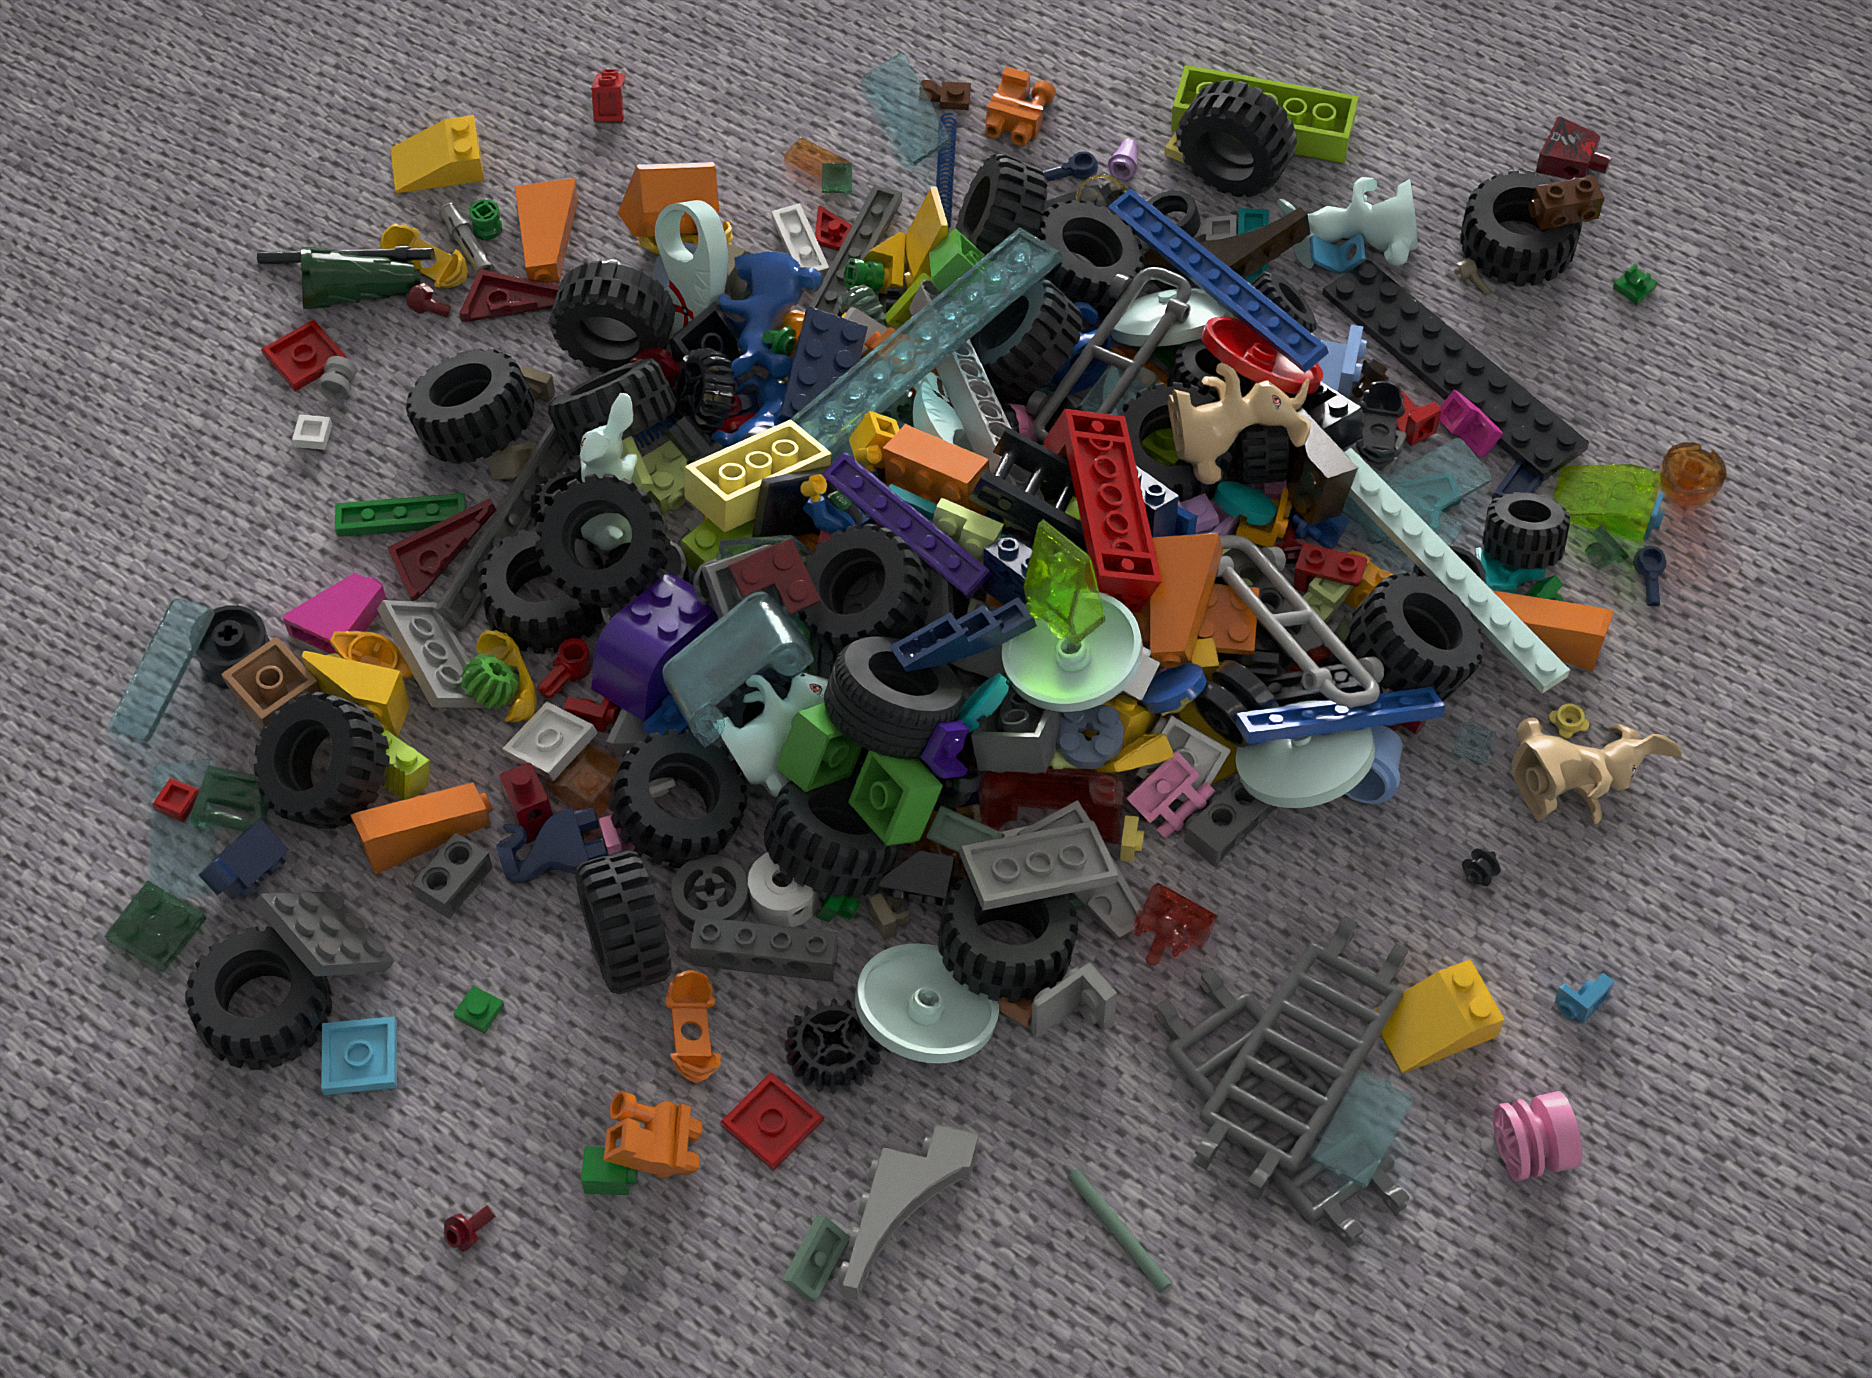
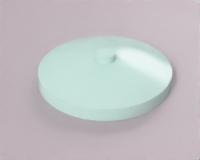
M1191 288V296L1187 303L1191 306L1188 319L1184 323L1175 320L1158 346L1175 345L1200 339L1209 319L1213 317L1233 318L1234 315L1201 288ZM1165 290L1134 299L1110 333L1112 338L1126 345L1142 347L1165 314L1167 303L1170 299L1176 298L1179 290Z
M1084 589L1052 593L1031 603L1026 608L1034 617L1037 627L1002 644L1003 666L1013 689L1029 703L1043 709L1059 712L1090 709L1118 695L1134 678L1140 666L1143 652L1139 626L1131 611L1120 601L1107 594Z
M1304 701V702H1298V703L1290 704V705H1287V706L1300 705V704H1308V703H1315V702H1322V701ZM1370 727L1362 730L1332 732L1327 735L1317 734L1297 739L1267 741L1262 744L1252 743L1244 748L1237 747L1236 767L1244 788L1256 799L1266 804L1283 808L1312 807L1332 801L1346 794L1362 781L1373 764L1375 743Z
M903 944L883 950L871 958L859 976L855 991V1007L864 1028L877 1042L888 1050L919 1062L949 1063L965 1059L986 1045L993 1034L998 1020L999 1004L998 1001L989 1000L986 994L980 993L978 996L970 992L967 984L960 985L953 978L954 971L949 972L946 970L942 962L943 957L936 945Z

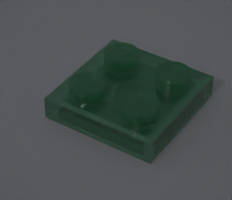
M147 880L104 937L109 943L164 973L207 918L202 911Z

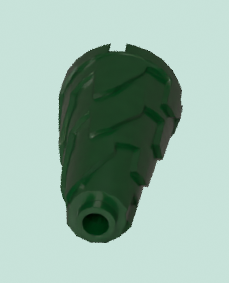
M301 247L303 309L329 308L332 305L360 303V300L386 299L393 295L408 294L412 287L421 284L420 269H414V263L394 261L387 257L359 256L358 253L331 251L328 248Z

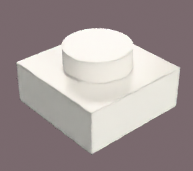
M299 415L292 438L294 447L326 450L332 428L331 418Z

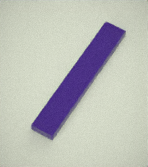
M845 451L822 474L828 484L880 527H885L893 531L897 536H900L927 566L967 599H970L992 575L989 569Z

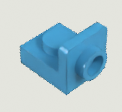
M1602 973L1595 982L1589 979L1578 993L1568 985L1562 984L1558 989L1554 1002L1558 1004L1559 1011L1565 1017L1577 1019L1584 1024L1610 996L1615 981L1605 973Z

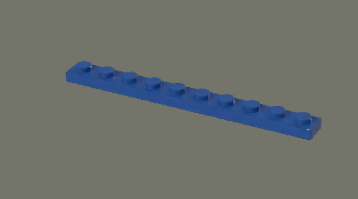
M1130 188L1108 206L1110 213L1113 215L1118 214L1123 218V223L1126 226L1130 225L1136 236L1301 371L1307 372L1329 354L1327 346L1133 189Z

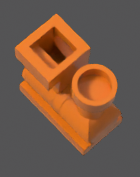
M1006 66L1002 73V81L987 105L985 135L997 139L1003 131L1010 132L1011 141L1015 145L1022 147L1030 139L1036 140L1039 134L1038 131L1042 128L1043 107L1053 101L1056 95L1055 87L1047 81H1037L1031 92L1032 101L1030 103L1026 102L1025 100L1030 93V73Z
M623 1090L618 1091L611 1101L609 1114L612 1119L620 1122L606 1131L604 1161L645 1173L656 1174V1177L666 1179L674 1174L690 1175L699 1169L700 1156H698V1153L687 1150L688 1142L693 1143L699 1140L702 1134L703 1122L690 1116L691 1106L685 1104L677 1106L671 1103V1101L661 1102L654 1107L637 1103L635 1095ZM640 1122L644 1123V1128L640 1127ZM617 1139H621V1146L616 1148Z

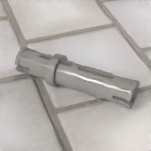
M448 202L441 206L439 215L449 228V236L457 241L476 275L479 269L494 272V265L490 262L472 233V225L463 218L457 205L453 202Z

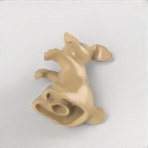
M1220 363L1217 365L1216 372L1224 376L1226 383L1217 377L1207 376L1203 377L1201 381L1204 385L1214 387L1217 390L1220 398L1219 402L1194 407L1191 404L1188 392L1174 389L1173 395L1168 396V408L1177 456L1192 465L1195 477L1203 484H1214L1221 479V469L1216 465V458L1225 453L1236 439L1238 433L1249 425L1284 426L1295 447L1303 446L1311 431L1310 421L1295 411L1301 408L1306 399L1309 379L1304 381L1295 398H1289L1268 380L1256 383L1252 390L1242 398L1240 380L1235 370L1227 364Z
M1531 717L1522 720L1517 728V739L1521 745L1517 748L1512 760V775L1521 796L1538 822L1545 819L1557 808V796L1572 790L1587 803L1592 813L1591 822L1596 825L1602 818V809L1598 798L1606 794L1609 788L1614 791L1628 789L1645 756L1654 753L1664 756L1681 757L1683 754L1682 749L1676 742L1660 734H1652L1640 740L1641 736L1636 730L1621 724L1609 726L1610 730L1622 734L1621 739L1607 744L1602 750L1580 746L1556 736L1543 734V726L1539 720Z

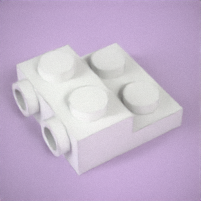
M1169 714L1166 719L1160 716L1150 733L1165 734L1172 751L1176 749L1200 774L1191 784L1196 791L1205 782L1209 785L1212 783L1231 751L1226 746L1173 714ZM1161 762L1136 768L1135 773L1144 779ZM1182 792L1177 799L1185 802L1188 797Z

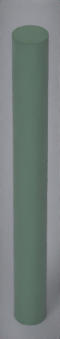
M1079 1169L1071 1172L1068 1180L1161 1293L1172 1285L1171 1281Z

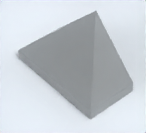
M623 708L606 741L609 755L613 758L626 755V751L631 750L634 744L638 741H644L646 736L649 735L642 731L645 722Z

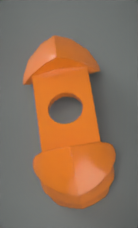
M688 970L677 974L674 980H672L665 997V1004L671 1010L675 1053H670L671 1059L677 1071L687 1080L697 1084L706 1080L712 1073L717 1071L721 1064V1054L711 1053L707 1009L715 1005V998L712 995L713 987L709 983V978L706 974ZM685 1024H694L700 1029L701 1037L693 1041L688 1040L682 1035L681 1027Z

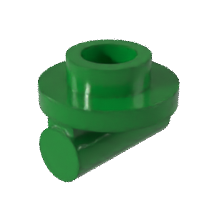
M789 326L782 330L765 331L762 335L765 343L772 344V352L775 354H789L797 342L796 331Z

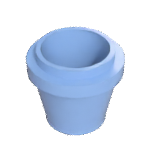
M1385 726L1370 727L1375 743L1373 764L1362 781L1345 794L1358 802L1372 804L1386 802L1395 795L1400 784L1398 769L1403 744L1400 737L1393 730Z

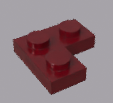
M792 538L728 566L742 599L774 585L788 616L821 601Z

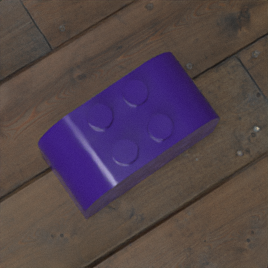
M673 573L666 574L617 613L602 631L594 650L591 689L645 722L662 705V701L668 695L673 694L677 689L681 690L722 654L727 648L729 632H723L714 609L708 604L704 606L699 601L694 585Z

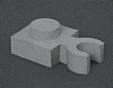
M1229 215L1206 218V224H1200L1199 230L1193 238L1197 242H1204L1238 235L1237 216Z

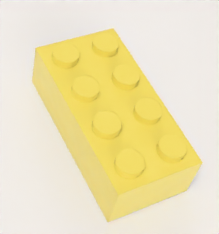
M788 420L685 466L684 497L722 531L727 532L755 519L761 480L763 478L830 466L832 453L796 423Z

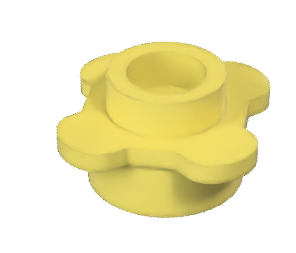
M1564 704L1558 711L1550 712L1548 717L1549 722L1555 724L1558 728L1559 736L1564 739H1570L1574 733L1579 731L1585 732L1589 728V721L1584 719L1583 710L1575 704ZM1569 719L1572 723H1567L1566 720Z

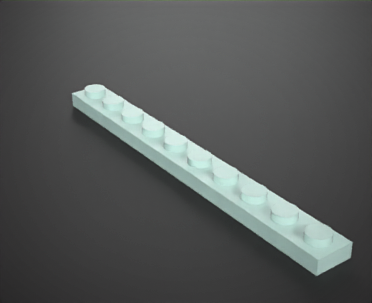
M1352 448L1346 450L1344 453L1358 467L1348 494L1357 505L1434 583L1443 584L1447 587L1446 590L1452 595L1455 593L1461 599L1462 605L1465 608L1468 607L1473 613L1472 618L1475 622H1478L1481 632L1541 693L1546 692L1566 679L1570 669Z

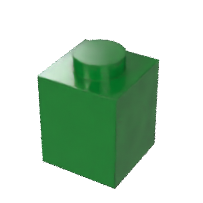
M585 1146L581 1174L584 1194L629 1195L630 1184L637 1183L638 1170L604 1161L605 1147Z

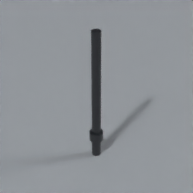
M397 245L395 249L331 250L358 253L359 256L387 257L390 260L411 263L412 260H434L435 257L433 248H411L410 245ZM301 251L258 252L257 261L259 264L301 263Z

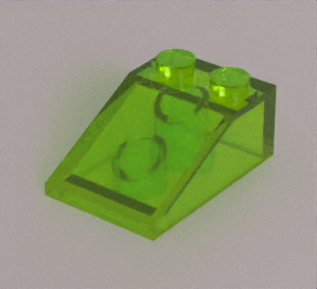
M1634 464L1564 466L1552 499L1566 508V512L1570 514V523L1642 543L1663 472Z
M1043 519L1038 523L1023 587L1027 599L1025 605L1035 619L1039 620L1042 618L1048 623L1049 628L1058 638L1062 639L1064 637L1076 646L1106 621L1091 557Z

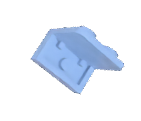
M1350 326L1347 344L1320 340L1327 346L1329 352L1318 362L1323 371L1321 382L1346 398H1350L1352 383H1359L1362 364L1357 363V358L1364 359L1367 340L1361 339L1363 326Z

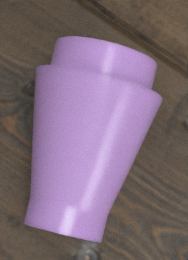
M1125 139L1109 159L1108 168L1110 174L1115 179L1125 181L1135 175L1137 171V151L1139 149L1136 141Z

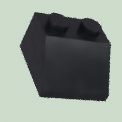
M714 301L670 338L673 360L676 363L680 361L683 364V358L685 355H689L691 350L709 348L725 354L732 363L735 359L741 357L737 348L740 334L718 303Z

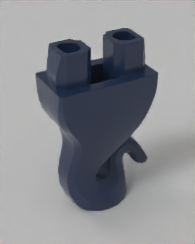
M573 807L553 814L538 831L525 860L520 861L516 856L518 850L524 846L527 840V833L520 825L504 824V830L507 833H512V835L496 845L505 877L508 881L514 883L530 882L550 870H561L575 874V870L582 862L608 855L603 838L586 844L582 833L600 828L594 808L574 811Z

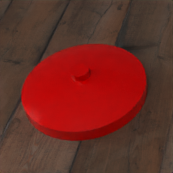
M1213 317L1207 321L1202 331L1201 339L1206 348L1221 362L1253 382L1260 383L1268 380L1282 392L1297 394L1304 381L1309 379L1308 395L1317 391L1323 379V371L1318 363L1304 373L1239 319Z

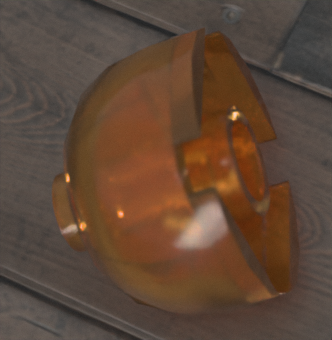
M1682 442L1672 446L1663 457L1658 472L1659 485L1666 498L1674 504L1683 507H1698L1709 503L1720 492L1727 475L1725 463L1717 452L1712 450L1709 453L1701 449L1702 444L1696 442Z

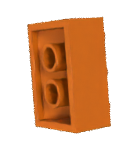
M713 162L636 165L618 210V215L634 237L655 236L656 220L660 212L671 204L699 200L709 204L718 214L719 199L715 165ZM685 212L680 221V234L698 233L694 220Z

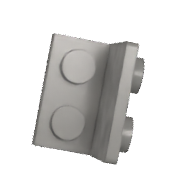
M1090 962L1080 969L1075 967L1065 974L1062 982L1052 989L1050 987L1043 989L1034 998L1032 1004V1033L1035 1037L1039 1036L1079 1006H1082L1080 1011L1086 1021L1091 1025L1097 1023L1104 1031L1115 1023L1117 992Z

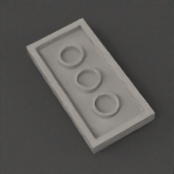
M383 600L377 611L430 706L484 708V704L480 702L476 704L473 697L466 696L467 690L460 685L463 668L470 660L449 623L434 610L438 604Z
M1094 821L963 845L960 850L961 860L982 910L1113 885L1117 883L1119 876Z

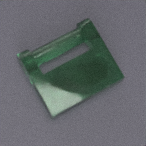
M209 765L192 809L191 824L202 826L204 823L246 831L258 820L262 819L265 821L269 807L262 798L264 795L259 793L256 781L259 780L258 776ZM209 803L253 812V815L250 819L207 810Z

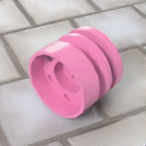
M1560 1091L1533 1097L1530 1107L1522 1099L1513 1102L1512 1106L1509 1103L1495 1106L1493 1126L1497 1147L1506 1164L1509 1176L1515 1182L1528 1179L1529 1175L1533 1178L1543 1175L1545 1166L1552 1173L1580 1167L1582 1162V1142L1579 1127L1570 1103Z

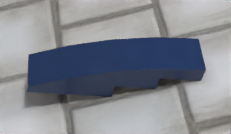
M1017 597L992 612L983 605L958 620L950 612L889 647L905 672L939 666L973 656L1003 644L1037 627L1032 614L1021 599Z

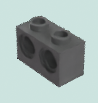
M455 833L449 841H445L439 846L431 862L416 873L412 883L416 898L450 919L493 868L489 852ZM459 860H467L463 864H455ZM439 885H445V887L440 890H433L435 887Z

